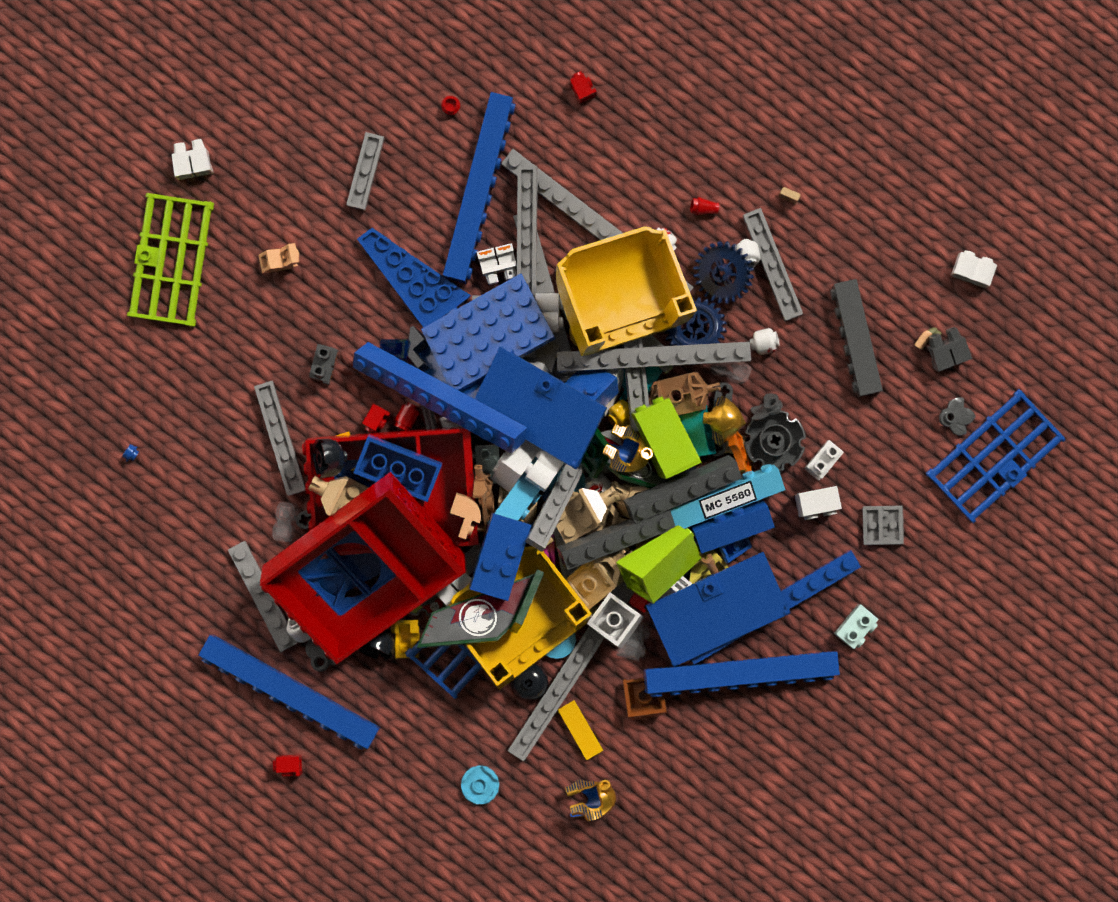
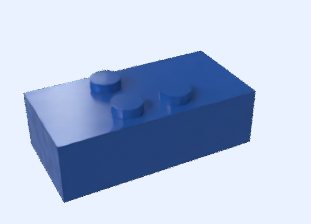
M604 370L576 371L565 382V384L603 406H606L619 393L617 377Z
M368 435L354 474L377 482L391 472L413 497L428 502L442 463L375 436Z
M762 499L690 526L694 534V541L698 545L701 554L775 528L769 508Z
M495 513L491 514L470 582V590L506 601L509 600L525 548V541L531 528L530 524Z

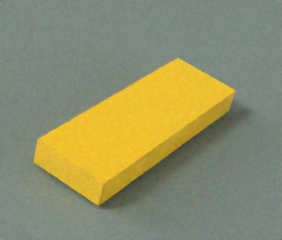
M575 700L558 709L586 760L603 751Z

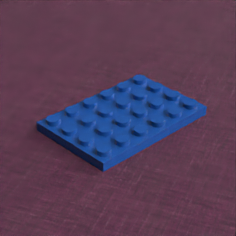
M522 273L421 329L448 385L460 392L485 378L500 346L523 358L556 339Z

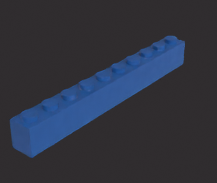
M494 92L490 93L443 272V277L465 284L467 279H471L473 268H470L471 262L475 261L477 257L476 243L481 241L483 233L480 231L481 224L485 225L487 219L485 209L486 206H490L492 199L490 190L491 187H495L497 180L494 174L496 169H500L502 161L499 158L500 151L505 150L506 140H504L505 133L510 131V114L514 115L516 104L513 103V97Z
M367 342L354 352L353 368L505 451L512 454L525 442L526 426L377 346Z
M848 550L781 589V593L790 609L861 568L852 550ZM744 635L690 659L692 664L695 665Z
M214 634L209 635L199 653V656L202 657L201 661L210 666L212 664L217 665L220 672L229 675V673L235 675V680L242 684L247 682L253 685L252 689L256 692L269 694V699L277 703L281 701L287 704L286 708L295 713L298 710L304 714L302 717L311 722L316 720L321 723L319 725L321 728L327 731L334 730L337 732L336 736L345 741L347 739L354 742L353 745L361 750L370 748L381 728Z
M836 651L643 669L645 693H651V697L662 696V692L678 695L682 694L681 690H689V693L701 692L702 688H708V691H718L722 686H727V689H738L739 685L746 684L747 687H758V683L765 682L766 686L777 685V681H784L785 684L796 683V679L811 682L815 681V677L831 680L834 679L835 675H840L838 653Z

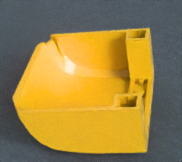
M641 227L574 248L556 265V283L559 296L581 356L591 355L677 327L688 322L697 311L666 230L661 231L651 229L650 227Z
M533 546L524 548L514 581L535 574L537 569L544 572L518 633H513L509 629L496 642L465 644L498 690L509 684L585 626L592 617V613L545 552H541ZM468 584L453 596L450 605L482 593L470 590V584Z

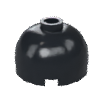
M315 440L313 448H317V454H313V462L317 475H321L320 479L336 476L342 471L344 463L347 462V452L343 451L342 446L335 440Z
M386 629L360 647L358 651L373 659H378V656L384 657L383 661H391L395 652V640L388 633V629Z
M533 664L510 682L511 690L521 700L535 701L546 692L548 676L542 667Z

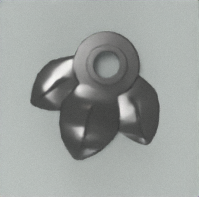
M766 394L763 404L751 408V412L754 415L751 419L758 421L768 415L778 414L783 407L782 402L778 400V395Z
M957 397L950 400L947 408L940 412L939 421L943 426L949 427L955 435H965L967 432L965 425L972 423L976 415L971 409L964 408V398Z
M308 640L306 654L311 658V666L314 670L322 672L327 670L330 665L336 664L333 660L326 657L324 650L320 646L317 647L312 640ZM319 658L324 660L322 666L317 663Z

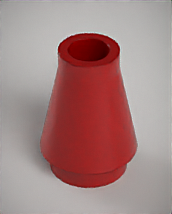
M701 197L692 198L690 212L694 213L695 216L718 214L719 203Z

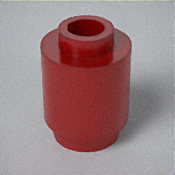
M409 402L407 405L402 404L395 418L396 422L394 425L404 431L412 429L420 413L417 411L418 407Z

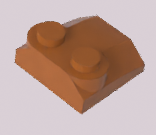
M644 678L623 680L628 719L639 720L667 714L664 692H662V696L651 697V693H645Z

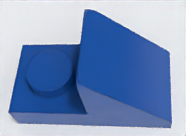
M747 537L719 547L725 563H729L749 550L752 545Z

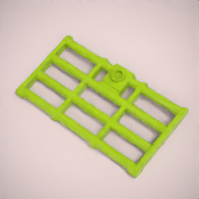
M146 193L145 215L142 232L139 234L141 237L140 245H137L134 264L137 266L136 272L133 273L135 279L130 311L127 312V316L195 327V313L199 287H202L200 281L205 248L208 247L207 235L214 203L211 201L203 202ZM155 199L166 201L161 235L149 234ZM174 202L185 204L180 238L169 237ZM193 205L204 206L199 241L188 239ZM149 238L160 240L159 248L148 246ZM168 241L179 243L174 278L162 277ZM187 244L198 246L193 281L181 280ZM144 266L156 267L155 276L143 274ZM142 278L154 280L148 315L137 313ZM161 281L173 283L167 318L156 316ZM180 284L192 286L186 321L175 319Z

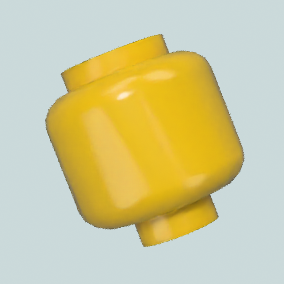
M619 400L608 410L607 418L613 426L616 424L620 427H626L630 424L629 406L625 400Z

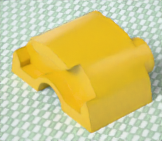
M398 620L391 625V633H395V658H409L405 652L420 640L419 620ZM419 652L415 655L416 658H419Z

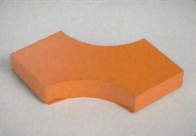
M737 431L728 440V444L734 454L740 474L743 476L744 473L752 471L751 460L745 450L743 437Z

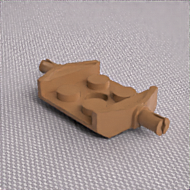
M698 372L655 381L651 387L649 405L653 404V399L663 396V398H670L678 416L700 410L703 411L706 409L710 392L721 390V387H718L720 383L707 385ZM676 390L681 393L679 401H675L673 398Z
M475 465L473 498H479V506H482L481 520L477 529L478 532L483 533L484 539L488 527L487 523L490 520L491 514L496 512L494 495H492L493 481L490 479L491 474L483 473L482 465Z

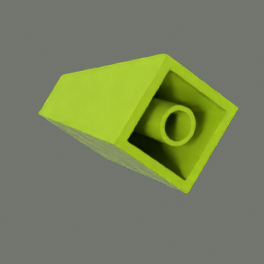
M660 396L653 399V404L649 406L643 404L634 408L636 412L631 413L642 440L647 448H650L653 452L651 460L659 477L668 479L702 463L670 398Z
M677 525L618 560L616 564L627 588L654 604L701 559L698 551L699 547L694 541L692 531Z

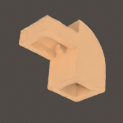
M295 243L287 244L281 249L266 250L258 255L262 273L291 269L298 266L297 263L299 262V252L296 249Z
M456 493L450 513L464 518L458 537L466 539L467 535L471 536L474 529V524H471L472 521L480 523L481 512L478 504L472 498Z

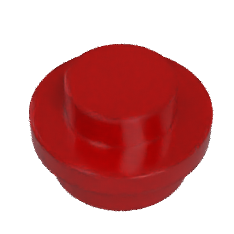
M454 96L445 97L441 103L443 112L447 115L458 113L460 110L459 100Z

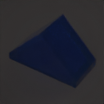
M381 339L380 349L403 361H409L407 355L409 340Z

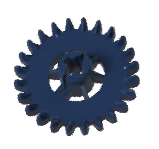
M721 241L717 242V246L711 243V249L704 247L706 253H698L702 259L695 260L699 266L693 267L694 270L698 271L693 277L700 279L695 285L702 284L699 292L706 290L704 297H708L711 294V301L718 297V304L722 303L723 299H725V304H728L730 298L733 302H736L737 296L740 299L743 298L742 291L748 293L746 286H752V283L749 281V279L754 278L750 274L754 268L749 267L752 260H746L748 253L742 255L743 248L736 250V244L730 247L728 241L725 242L724 246ZM723 259H728L730 262L728 264L724 263ZM714 262H716L717 266L712 269ZM732 263L736 267L737 273H734L733 268L731 266ZM732 276H736L735 281L732 283ZM718 282H724L725 286L719 285Z
M699 297L694 302L697 309L696 313L693 315V318L686 322L687 329L681 331V325L665 330L664 333L669 334L666 337V341L672 340L670 346L720 343L718 339L725 340L721 333L727 332L723 328V326L727 325V322L722 321L725 315L718 314L721 309H714L715 303L708 305V299L702 303ZM696 316H697V327H698V328L696 329V331H695V336H694L693 329H694V327L696 326ZM700 316H703L707 321L702 322ZM709 324L708 333H705L704 327Z

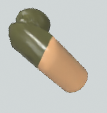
M935 327L926 330L914 345L922 350L929 341V336L937 333L942 335V332L938 331V328Z

